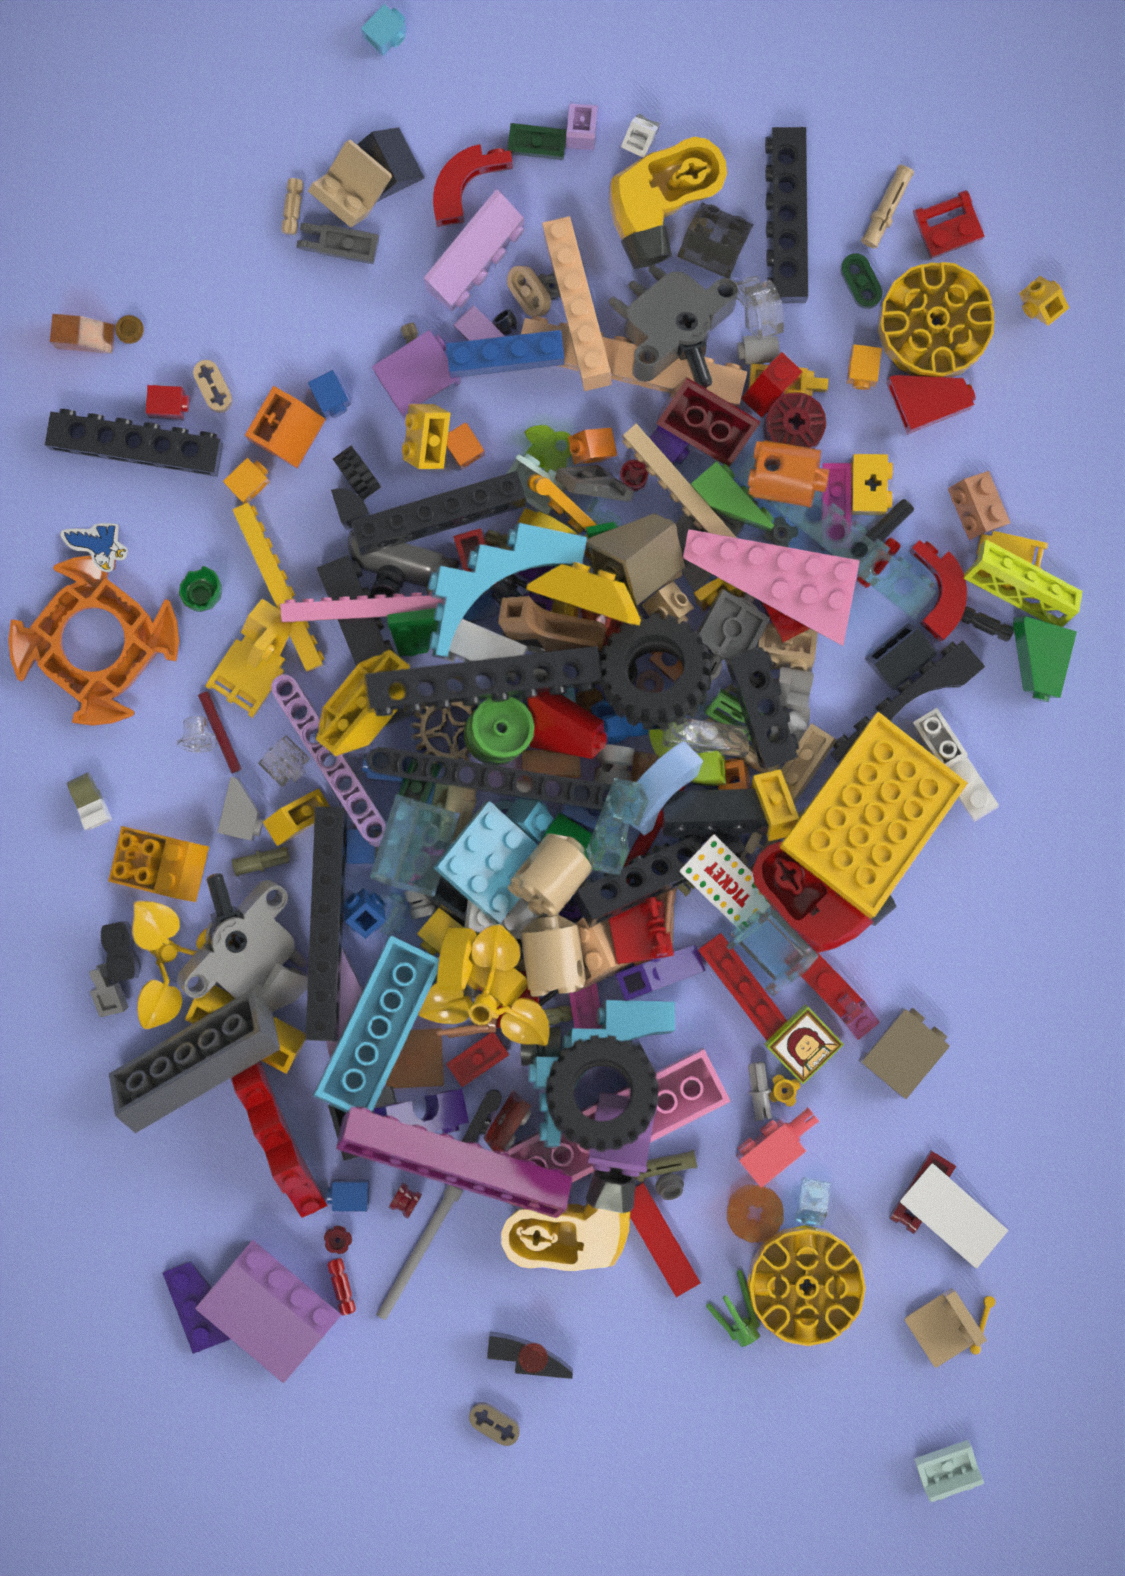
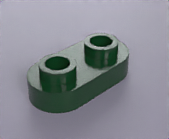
M858 253L848 255L841 264L840 272L854 302L860 308L872 309L879 304L882 298V287L865 256ZM857 266L860 272L852 274L849 268ZM869 291L872 294V298L869 300L864 299L862 292Z

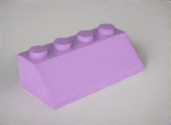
M497 189L424 277L426 291L452 312L457 306L462 308L471 296L469 291L475 284L480 286L489 274L487 269L493 262L498 264L507 252L505 247L510 241L515 243L525 230L523 228V216Z

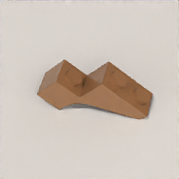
M530 596L502 598L498 624L509 639H538L546 652L597 646L598 653H601L606 635V626L602 622L544 610L536 605Z

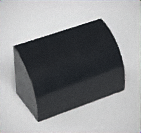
M342 488L331 490L341 524L345 530L352 529V520L370 515L364 501L356 493Z
M908 623L868 655L865 660L889 688L894 690L935 657L937 653L920 629Z

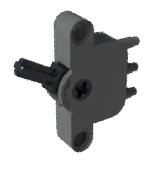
M652 264L649 266L648 272L658 282L647 290L636 281H631L628 286L638 298L629 307L616 297H611L609 300V304L613 309L626 319L624 329L626 336L638 346L634 353L632 374L639 381H651L678 358H680V361L687 359L694 382L707 388L712 385V378L704 358L709 332L735 310L739 291L738 285L731 279L722 278L717 280L708 289H704L683 272L676 271L667 274L661 268Z

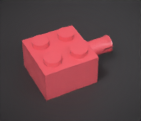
M808 1107L789 1124L787 1122L783 1123L780 1119L777 1122L772 1119L760 1129L762 1134L755 1140H752L750 1137L737 1147L739 1153L736 1154V1157L762 1188L806 1152L799 1142L801 1140L799 1137L820 1121Z

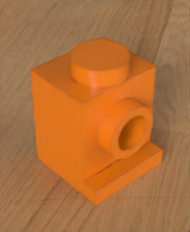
M736 758L725 760L726 785H718V790L751 789L749 769L744 760ZM736 779H739V780H740V782H738V783H733V784H732V782H733L734 780H736Z

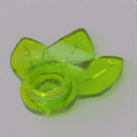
M547 425L532 426L524 431L525 436L532 443V446L529 447L526 453L540 462L539 468H544L547 473L550 469L557 473L558 468H566L567 458L572 456L568 437L572 435L565 431L555 432ZM560 440L565 441L567 444V448L564 451L556 449V443Z

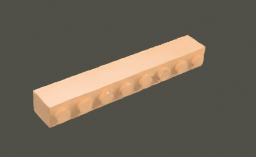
M539 316L524 319L521 335L561 330L564 365L559 367L578 371L567 323H559V326L549 324L547 319ZM600 332L612 380L670 394L686 377L694 381L687 359L680 361V358L653 380L647 382L639 381L632 374L634 353L638 346L631 344V340L626 337L615 336L614 339L603 337L604 333ZM704 357L712 378V385L706 389L738 408L747 371H743L742 366L734 363H726L723 366L714 364V359Z

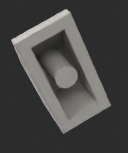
M230 777L217 833L254 841L255 836L260 837L262 822L264 820L259 819L261 813L240 779Z

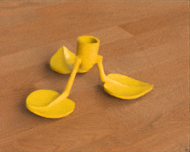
M152 901L134 902L132 935L135 943L142 949L148 950L151 955L157 958L156 965L159 967L163 977V984L158 980H150L142 987L139 993L137 1016L143 1029H151L171 1021L177 1016L182 1006V995L179 989L175 986H168L169 978L164 963L174 960L177 952L194 956L206 943V929H204L196 941L198 950H191L176 945L169 938L174 936L179 930L177 914L169 907ZM235 934L231 935L232 940L229 941V943L233 942V937L236 936Z
M498 924L483 929L476 937L472 946V958L475 964L479 967H490L483 993L478 995L474 1002H472L470 996H464L463 990L439 989L436 982L431 986L418 1013L422 1018L443 1024H459L470 1017L478 1025H486L491 1021L492 1017L497 1019L500 1014L505 1013L501 1018L500 1026L503 1034L511 1041L520 1044L546 1046L549 1040V1022L544 1010L538 1003L530 999L520 998L514 1002L512 1009L505 1006L496 1010V1000L489 995L495 969L501 971L511 970L517 965L521 955L517 940L503 926Z

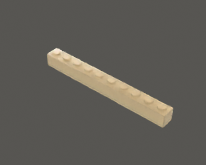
M637 423L622 435V443L626 448H631L635 452V458L640 463L642 461L645 463L648 473L651 476L655 475L659 479L658 484L664 490L667 489L671 493L669 496L675 503L679 502L683 507L681 510L686 516H691L695 520L693 523L699 530L703 529L706 533L737 538Z

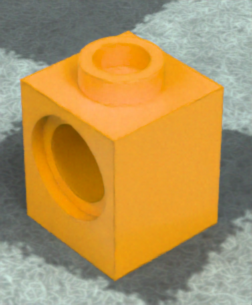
M854 344L850 351L846 383L853 384V388L859 390H869L870 387H875L878 382L882 348Z
M246 458L223 482L245 504L250 502L270 483L266 477L269 472L258 460L252 463Z

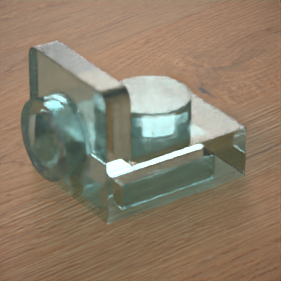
M594 497L587 509V512L590 513L589 518L597 525L615 522L618 527L624 525L620 522L622 518L610 510H607L606 513L601 511L608 498L600 497L598 499Z

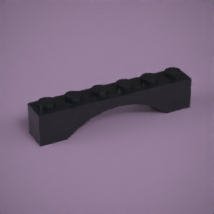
M952 641L940 651L943 656L936 663L932 660L918 670L921 674L919 678L914 682L909 678L897 688V691L900 693L892 701L887 697L875 709L891 721L914 698L933 690L961 687L979 673L985 665L964 641L957 645ZM867 716L863 717L853 726L857 731L850 737L844 734L833 745L834 750L830 755L838 764L870 721Z

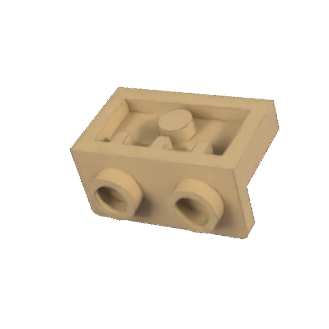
M768 623L758 641V647H763L764 652L768 651L773 664L770 670L786 667L811 672L815 661L818 632L809 629L782 642L772 623Z

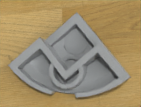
M276 964L264 986L256 984L253 991L274 1012L289 1003L291 1004L307 990L308 973L293 967L289 969Z

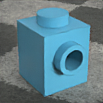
M383 4L361 27L362 36L384 56L392 47L397 48L406 37L404 21L406 19L396 8L393 7L390 10Z
M516 799L505 814L529 838L540 842L554 821V818L547 811V806L538 800Z

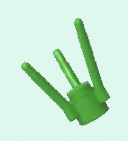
M738 1270L737 1276L749 1320L747 1316L740 1318L727 1295L723 1296V1300L735 1320L732 1323L733 1328L710 1303L706 1304V1308L728 1332L732 1341L737 1340L740 1347H744L760 1337L757 1330L760 1324L751 1305L743 1272Z

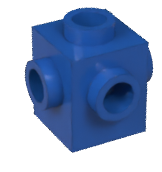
M363 887L358 893H352L344 903V921L351 930L358 932L366 939L386 921L385 903L375 892L371 894Z

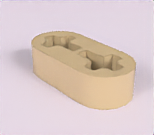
M210 360L198 362L194 367L193 375L207 405L214 412H226L230 409L233 399L219 368ZM204 367H207L209 370L214 369V372L211 373L214 383L210 385L205 377H199L203 374L202 369ZM217 388L222 396H227L223 399L224 404L222 406H219L218 403L212 404V401L215 399L212 390Z

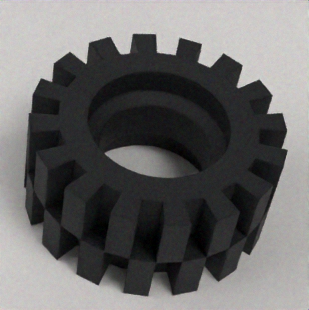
M351 445L332 458L362 500H365L381 488L372 472Z

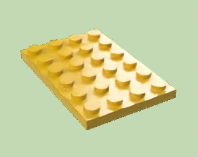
M877 712L870 719L779 847L871 919L876 916L968 782L881 713Z

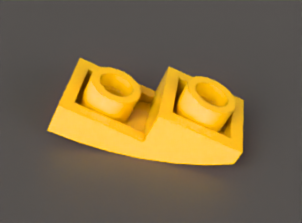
M717 578L694 592L696 604L705 611L711 607L721 589L735 597H743L745 592Z
M447 928L438 964L437 987L439 989L465 990L473 967L468 958L477 936L472 928Z

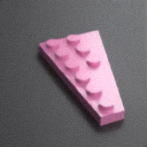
M688 529L683 556L685 560L841 646L844 645L860 560Z

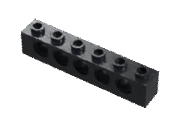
M772 127L770 137H765V154H770V165L765 166V182H770L771 193H766L765 200L766 210H771V221H766V238H771V249L766 250V266L771 267L772 277H767L766 290L767 295H772V303H806L808 299L806 127ZM788 154L792 157L793 162L788 165L782 164L778 156ZM782 182H788L792 185L793 191L784 193L779 189L778 185ZM788 210L793 214L794 218L790 221H784L779 217V212ZM789 238L794 243V247L784 249L780 246L779 240ZM783 266H789L793 269L794 276L790 278L783 277L779 269Z
M61 408L59 413L50 411L45 446L50 450L218 477L223 442L217 438L215 433L200 431V435L188 434V429L172 427V430L169 431L160 429L161 425L144 422L143 426L132 425L133 421L125 418H116L115 422L104 420L105 416L88 413L87 417L76 416L77 412ZM78 426H84V436L80 439H74L72 437L73 430ZM107 430L113 431L112 441L106 444L101 443V434ZM134 435H140L142 437L141 444L136 448H130L128 446L129 439ZM164 439L169 440V449L163 453L157 452L156 446L158 442ZM188 445H198V452L195 456L186 457L184 455V450Z
M514 471L352 520V530L360 555L363 556L525 507L526 496L518 472Z
M715 834L737 858H740L745 847L739 836ZM686 835L679 838L680 842L670 846L669 843L659 846L654 850V854L646 858L644 855L635 857L629 862V866L622 869L614 867L603 874L604 877L597 881L593 879L584 881L577 889L574 900L589 928L646 902L645 900L648 898L657 897L689 882L680 873L685 864L677 859V855H686L690 860L702 847V843H706L711 837ZM659 866L664 870L665 874L656 875L651 867ZM634 878L639 882L640 886L631 887L627 884L626 879ZM609 890L614 894L615 898L605 899L600 891Z

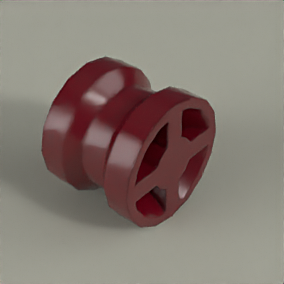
M402 1183L388 1208L392 1210L398 1209L408 1219L422 1194L418 1191L412 1192L408 1189V1185Z

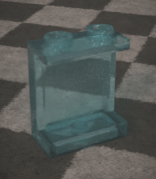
M772 906L762 913L759 910L755 911L746 920L748 923L746 926L740 923L729 934L732 939L726 945L731 950L739 944L772 978L765 988L772 997L804 974L819 956Z

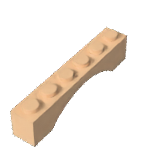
M568 216L543 222L544 239L561 296L583 390L588 391L612 385L611 371L571 218Z

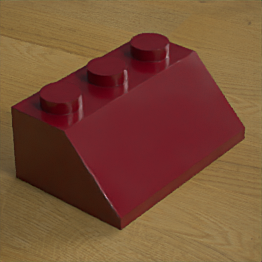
M686 377L673 389L661 407L656 424L730 467L759 426L760 421Z

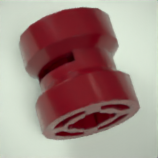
M636 459L628 460L621 467L620 481L634 492L640 491L645 487L648 480L647 466Z

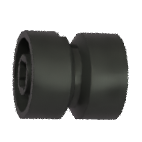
M549 1027V1040L546 1046L520 1044L521 1066L533 1064V1060L536 1057H560L561 1027Z

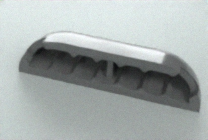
M350 530L348 536L349 555L353 561H358L360 568L377 574L382 566L393 565L403 571L405 582L426 587L425 585L429 583L431 572L436 573L438 567L443 566L457 569L459 565L457 559L443 557L441 553L406 543L361 556L353 530Z

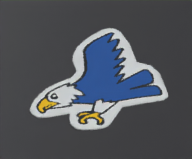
M99 523L94 524L90 529H64L60 533L62 540L69 548L76 551L89 552L94 564L104 572L112 571L114 560H124L128 553V549L118 542V524Z

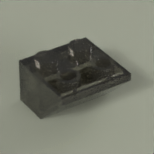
M702 202L687 229L677 257L729 279L754 224L747 222L743 217L728 214L715 205Z

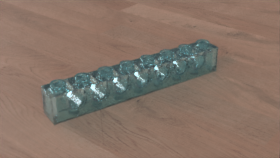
M754 452L735 475L737 480L747 488L750 487L748 486L751 468L756 469L754 468ZM815 491L811 508L764 500L833 556L860 560L857 575L914 621L936 595V591L932 589L935 584L923 574L918 578L910 571L913 566L900 556L897 560L888 554L890 548L878 538L874 542L865 536L868 530L855 520L850 524L843 518L845 512L834 503H831L830 506L826 505L820 500L823 495L819 491ZM815 507L820 508L823 511L821 520L818 522L809 521L807 519L808 511ZM835 525H841L845 528V535L840 540H834L829 536L830 529ZM857 543H864L868 547L867 554L862 558H856L852 555V548ZM879 561L888 562L891 567L889 573L884 576L877 575L874 572L875 564ZM904 578L911 580L913 583L912 590L907 594H902L896 589L898 581Z

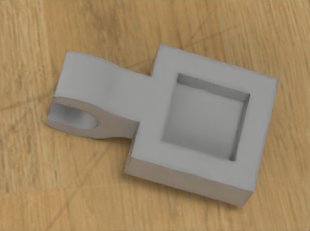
M106 963L96 966L97 969L89 971L91 980L95 984V987L89 992L99 1017L121 1013L129 1008L119 981L111 983Z

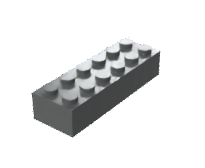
M251 989L110 1072L109 1080L115 1117L133 1132L137 1133L280 1050L271 1007Z

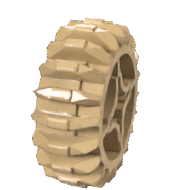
M463 702L451 703V706L464 710L469 716L477 706H463ZM433 705L431 707L422 706L426 711L424 715L420 712H415L414 716L421 719V723L415 722L411 724L412 728L420 729V733L412 735L413 740L422 739V742L415 746L417 750H422L426 747L428 750L424 754H433L458 760L463 757L465 761H470L467 756L470 753L469 750L465 747L459 751L457 743L459 735L464 733L465 721H455L450 708L442 709L443 720L441 724L426 730L430 717L439 709H434ZM447 715L454 727L458 726V731L454 732L456 735L453 736V744L447 733L439 732L442 731L443 727L446 728L445 724L448 723ZM433 737L446 739L450 753L436 750L428 739Z

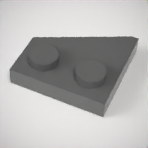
M599 465L558 468L555 479L564 485L565 490L574 494H585L628 502L631 501L634 493L632 489Z

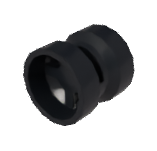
M384 565L379 568L376 581L373 583L370 591L372 598L375 599V595H386V598H393V594H400V589L405 582L403 571L393 565Z

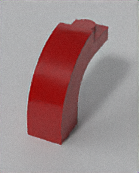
M481 144L460 151L445 164L438 175L433 192V208L437 227L465 223L462 194L466 185L479 175L513 169L511 150L504 151L503 148L489 150L486 155H482Z
M919 540L908 552L933 574L938 585L937 602L920 624L939 642H942L954 630L964 613L967 601L966 580L963 579L964 573L960 564L949 551L940 559L937 556L938 550L928 541L923 543Z

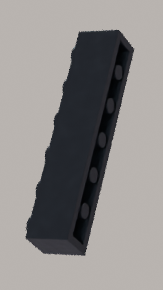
M349 555L317 567L328 598H332V601H339V597H350V600H357V596H368V599H373L368 586L362 588L359 577L363 576L358 561L352 562ZM380 617L337 619L356 666L369 658L382 655L387 650L395 653L390 640H383L380 630L385 628ZM398 709L382 729L414 717V714L405 713L404 709Z

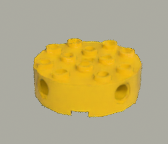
M931 262L911 267L893 282L879 308L877 332L884 353L898 369L911 376L951 378L961 375L979 360L994 334L995 313L989 290L974 273L955 263ZM937 317L941 321L935 326L931 322Z
M807 1225L782 1229L764 1241L751 1260L747 1280L751 1305L766 1329L785 1342L803 1346L831 1342L847 1330L862 1310L866 1290L862 1266L846 1242L827 1229ZM804 1279H808L813 1286H808L807 1291L804 1292L799 1284H803Z

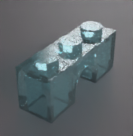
M614 778L586 850L593 870L620 875L629 853L627 846L630 824L640 825L649 802L641 783Z

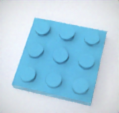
M485 801L433 868L495 924H501L520 899L508 889L511 878L538 845L490 801Z

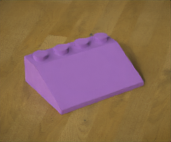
M254 1240L249 1243L195 1308L283 1384L341 1316L337 1310Z

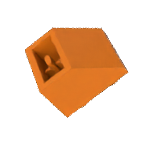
M273 386L248 428L245 437L249 442L298 469L326 419L298 399Z

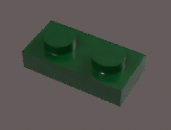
M510 123L507 151L511 150L513 155L564 160L567 129Z

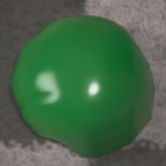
M202 566L201 569L196 571H188L180 583L179 596L184 606L193 611L203 612L210 610L221 599L222 584L215 571L206 566Z

